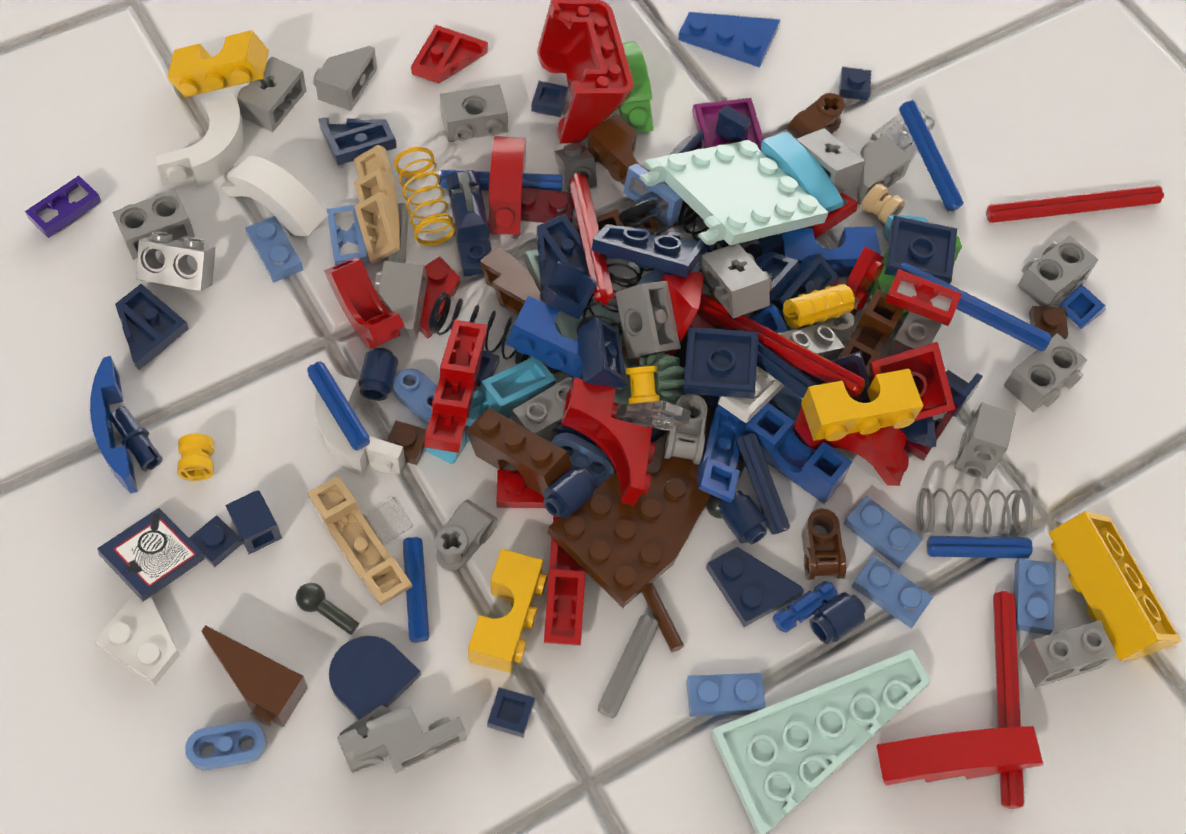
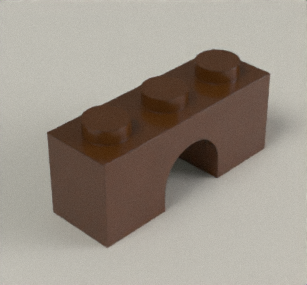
M879 289L876 290L840 356L843 357L861 351L868 375H870L869 362L879 358L880 352L904 311L903 308L885 302L888 294Z
M488 408L466 430L472 448L478 458L498 470H502L510 463L520 472L526 486L542 496L546 488L568 470L573 469L567 451L491 408Z

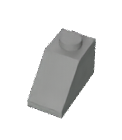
M367 46L329 57L323 67L318 68L314 75L313 83L316 86L318 100L351 111L377 70L375 48Z
M886 134L876 141L870 140L860 151L861 158L865 162L860 184L857 186L858 204L861 206L864 197L877 183H882L889 188L905 176L912 157Z
M384 261L382 272L378 271L375 277V291L379 293L384 305L390 311L400 314L404 324L402 328L411 339H418L428 279L424 265Z

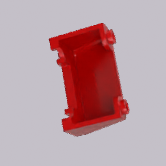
M551 0L538 44L537 54L539 62L545 70L551 73L566 74L572 99L567 115L560 119L557 126L560 144L580 143L588 137L590 130L604 122L629 98L633 88V78L614 12L610 5L602 0Z

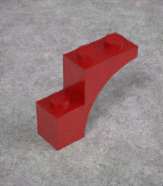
M574 378L566 394L561 425L586 435L606 453L619 479L620 503L634 506L641 494H647L651 483V474L647 473V466L651 463L655 452V443L651 442L652 428L616 419L619 404L614 402V387L588 384L583 379Z

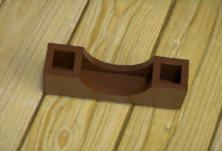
M616 113L588 133L587 149L594 156L595 162H599L604 166L610 176L624 186L628 168L638 163L633 156L637 131ZM685 201L682 203L678 221H682L683 213L688 206ZM691 207L687 210L685 218L694 212ZM677 223L673 224V225L670 226V227H669V226H667V227L670 229V228H672L673 226H675Z

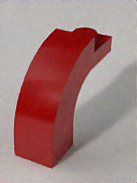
M494 136L489 181V233L520 235L527 138Z
M353 257L324 270L344 314L359 338L368 348L373 349L401 336L399 329L404 327L400 314L390 311L383 304L372 285L361 259Z
M801 406L794 428L809 447H819L825 442L831 447L853 452L867 460L887 486H900L903 474L909 464V456L903 450L907 437L900 429L889 426L880 428L878 431L868 435H861L860 432L847 434L836 441H827L826 438L813 441Z

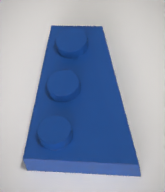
M689 12L679 31L678 40L760 68L778 30L780 19Z

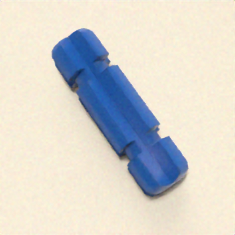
M823 581L814 587L813 593L810 590L787 606L788 610L783 608L774 614L773 621L777 629L784 633L790 631L797 626V621L802 623L812 616L816 610L821 608L823 603H828L838 596L834 585L831 582Z

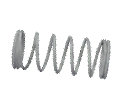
M922 488L918 493L916 518L918 528L922 533H932L934 531V499L938 492H943L948 501L946 514V529L948 533L953 531L954 514L952 501L957 492L963 493L967 502L965 530L968 534L971 533L973 526V514L970 503L974 494L978 492L983 495L986 502L983 514V527L986 534L990 533L992 526L989 502L994 493L1001 494L1004 500L1002 530L1005 535L1009 533L1011 526L1008 501L1014 493L1016 494L1012 505V520L1015 531L1019 535H1026L1031 529L1033 505L1030 494L1026 490H1013L1007 498L999 489L994 490L988 498L980 489H976L969 498L962 489H957L951 495V498L943 488H938L933 495L929 488ZM925 495L927 498L926 526L924 525L923 519V502ZM1021 498L1023 500L1026 512V520L1023 530L1021 529L1019 521V504ZM987 511H988V529H987ZM1006 512H1007V530H1006V528H1005V514H1006Z

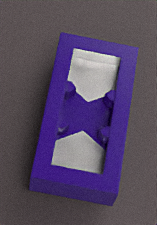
M78 175L27 209L25 213L28 219L49 238L102 201L99 194Z

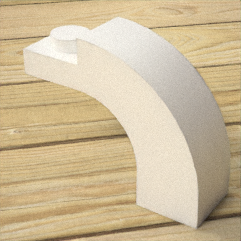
M235 94L204 102L210 124L206 135L199 142L187 148L154 156L163 186L195 177L199 187L221 177L236 163L244 147L245 130Z
M248 156L239 166L233 168L227 174L228 179L220 186L227 196H245L261 203L274 214L291 236H309L328 216L317 199L295 177L278 165L261 157Z
M330 372L351 408L355 411L361 398L358 380ZM318 391L316 392L315 414L321 438L328 452L339 464L363 476L368 464L375 470L383 473L392 471L401 474L405 465L403 446L369 436L370 444L367 447H363L358 451L354 450Z

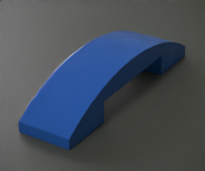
M107 356L103 357L92 385L90 397L91 424L97 445L109 468L120 484L131 494L138 492L133 461L125 445L116 447L113 424L109 418L111 413L110 405L123 402L120 376L112 357Z
M718 397L705 434L703 454L698 467L697 485L699 490L731 503L734 500L740 473L736 469L740 453L736 439L744 435L746 423L718 404Z

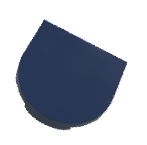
M362 636L348 641L335 653L329 667V681L334 695L358 721L381 705L386 708L390 706L421 676V671L392 643L376 636Z

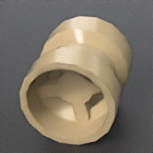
M877 183L864 197L861 208L867 213H874L878 221L885 226L889 216L900 214L905 201L897 195L892 196L885 185Z

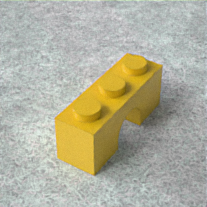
M253 30L226 36L223 48L214 57H211L200 43L175 49L167 79L185 98L261 80L264 78L269 50Z
M910 369L877 374L867 390L871 401L869 403H861L852 399L848 395L843 381L808 387L801 405L813 441L825 438L827 441H836L850 433L860 432L861 435H868L884 427L893 426L899 429L911 425L923 408V403Z
M501 548L490 580L491 595L506 599L513 608L506 616L494 619L479 615L468 647L469 662L507 673H512L515 662H522L527 646V641L522 640L525 628L532 629L538 610L537 607L533 606L536 594L543 595L548 574L543 573L542 559Z

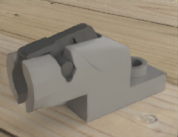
M381 705L340 732V736L337 739L352 773L384 763L383 758L387 756L395 773H398L466 740V730L460 717L451 721L449 717H445L432 723L428 727L429 731L423 733L411 707L398 708L391 711Z

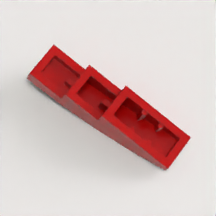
M454 320L440 365V378L432 401V414L424 437L425 448L460 453L481 366L488 325Z
M553 516V522H555L560 517ZM552 538L544 643L581 646L586 571Z
M1034 726L952 732L876 745L882 778L886 786L925 779L926 783L960 776H965L968 780L1044 765Z

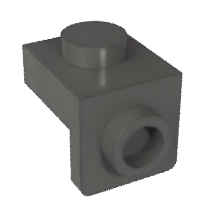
M577 143L564 146V149L555 151L556 163L564 172L565 187L568 192H571L569 180L574 178L576 173L587 177L589 188L597 186L594 156L585 145Z

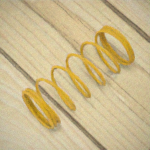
M416 146L405 149L395 158L394 166L399 174V183L403 187L402 192L403 197L407 201V211L411 215L410 223L415 228V240L425 246L442 244L453 236L455 226L452 222L453 218L445 214L448 209V203L441 200L444 196V190L437 186L440 183V176L433 173L437 166L434 162V154L425 147ZM411 152H426L431 156V160L418 159L407 164L403 169H400L398 166L399 160ZM429 161L425 167L419 170L405 171L407 167L414 163ZM432 165H434L433 170L431 172H426L432 167ZM429 175L437 177V183L433 186H426L419 190L407 187L414 179L425 178ZM402 176L410 179L405 185L402 182ZM433 188L441 191V196L438 199L429 200L424 203L411 201V198L419 192H426ZM405 190L412 191L414 193L408 198L406 196ZM436 202L445 204V209L441 213L428 217L415 215V212L422 206L431 205ZM409 203L419 206L412 212ZM413 217L423 220L416 226L413 222ZM431 223H447L446 226L437 230H422L424 226ZM451 226L450 232L440 239L426 241L418 237L419 231L436 233Z

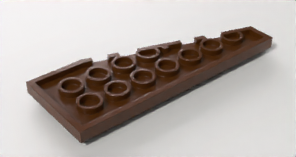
M714 407L707 408L704 434H706ZM689 414V415L686 416V417H689V418H695V417L692 416L691 414ZM668 431L654 442V456L651 463L647 466V473L651 474L650 487L646 495L641 494L634 506L620 503V483L617 473H615L593 491V497L569 518L564 519L560 517L548 526L547 534L622 608L674 565L682 547L712 496L698 489L697 476L699 465L693 464V460L671 456L670 459L664 458Z

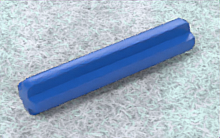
M318 361L307 368L308 376L351 447L356 451L367 447L370 444L368 433L325 364Z
M930 536L926 543L927 554L931 557L1029 558L1033 552L1032 541L1027 537Z
M410 537L403 540L405 574L413 586L406 591L409 639L411 642H425L429 639L423 544L421 538Z

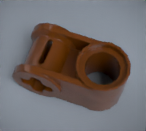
M835 93L822 95L791 120L788 132L796 139L824 128L831 134L834 133L841 124L840 115L845 107L843 98Z
M817 509L810 514L801 535L806 579L814 580L815 576H836L837 579H844L846 576V555L842 546L839 519L829 509ZM820 525L824 527L828 534L817 533L813 526Z

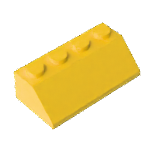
M1084 511L1048 532L1053 541L1051 548L1061 562H1065L1070 571L1068 575L1069 581L1078 593L1083 594L1087 601L1086 611L1093 622L1101 621L1116 652L1115 658L1118 657L1120 661H1133L1182 642L1109 516Z

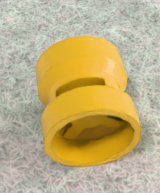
M197 433L187 434L179 438L178 452L182 456L177 463V474L179 477L190 481H202L213 476L214 462L210 457L214 453L215 442L213 438Z

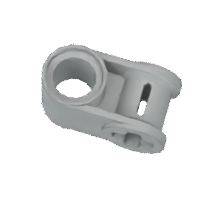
M685 394L678 399L675 406L681 409L680 416L672 417L671 419L674 422L673 429L670 426L664 458L670 459L671 456L690 459L693 460V464L699 465L705 443L704 430L707 404L699 395ZM684 413L691 414L695 418L686 417Z
M468 499L463 501L435 537L438 564L448 571H456L464 567L478 548L490 538L497 526L498 519Z

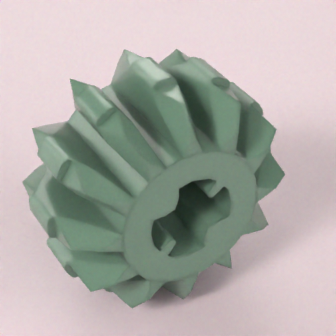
M658 352L640 358L639 366L637 367L657 366V371L654 373L656 395L660 396V401L640 403V406L655 411L663 410L664 403L675 407L678 399L685 395L683 394L685 367L680 366L679 357L670 356V354H665V352Z

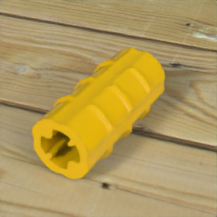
M845 284L833 287L827 286L823 290H814L806 295L800 294L798 297L784 302V319L789 326L796 329L803 326H812L816 322H825L830 318H838L840 315L852 312L855 303L854 294L851 288Z

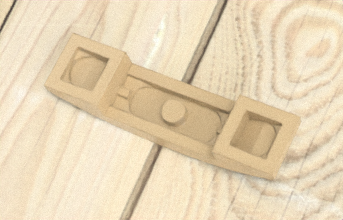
M339 475L307 493L339 549L380 606L413 587L396 559L389 555L358 509L356 500Z

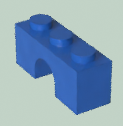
M876 226L844 227L838 248L828 249L819 245L814 238L813 228H800L779 234L784 240L781 255L798 260L800 264L806 256L820 253L839 277L850 276L864 246L881 255Z
M528 296L511 329L506 345L522 354H527L546 363L553 369H558L575 378L583 379L578 339H568L558 332L555 326V320L559 313L558 310Z
M767 403L747 423L744 435L755 433L766 463L825 504L844 481L852 461L825 442L818 449H813L803 444L794 434L793 425L795 421L770 403Z

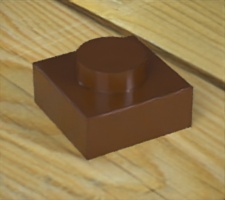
M1032 306L1029 312L1030 324L1049 333L1051 338L1058 333L1066 340L1068 328L1065 308Z
M396 420L387 442L403 446L405 462L417 465L424 450V437L427 429Z

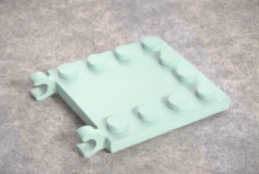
M749 140L650 158L644 163L650 172L640 175V179L647 186H654L660 182H665L704 220L709 229L706 232L699 233L698 237L707 245L725 240L731 246L825 222L829 213L818 203L816 198L808 195L795 179L789 177L778 167L775 161L769 159L758 149L755 143Z

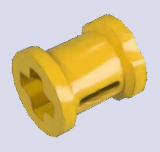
M657 366L625 368L626 374L630 375L631 397L628 398L629 404L660 401V396L656 395L654 380Z

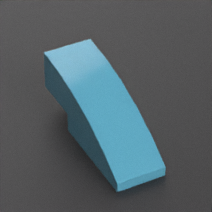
M787 132L762 140L761 151L769 159L775 161L778 167L789 177L795 179L808 195L816 198L825 210L831 212L843 207L844 201L825 170L798 140Z
M532 357L481 381L479 390L474 393L466 430L488 408L507 418L512 417V410L549 389L555 384L556 379L541 361ZM465 430V440L468 443L470 440Z

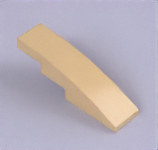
M380 145L354 158L359 176L354 185L360 202L354 208L369 261L373 264L400 250V222L395 185L386 148Z

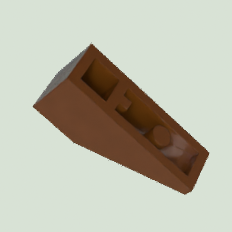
M205 625L201 632L252 710L250 715L265 725L270 726L272 722H275L284 727L308 689L304 676Z

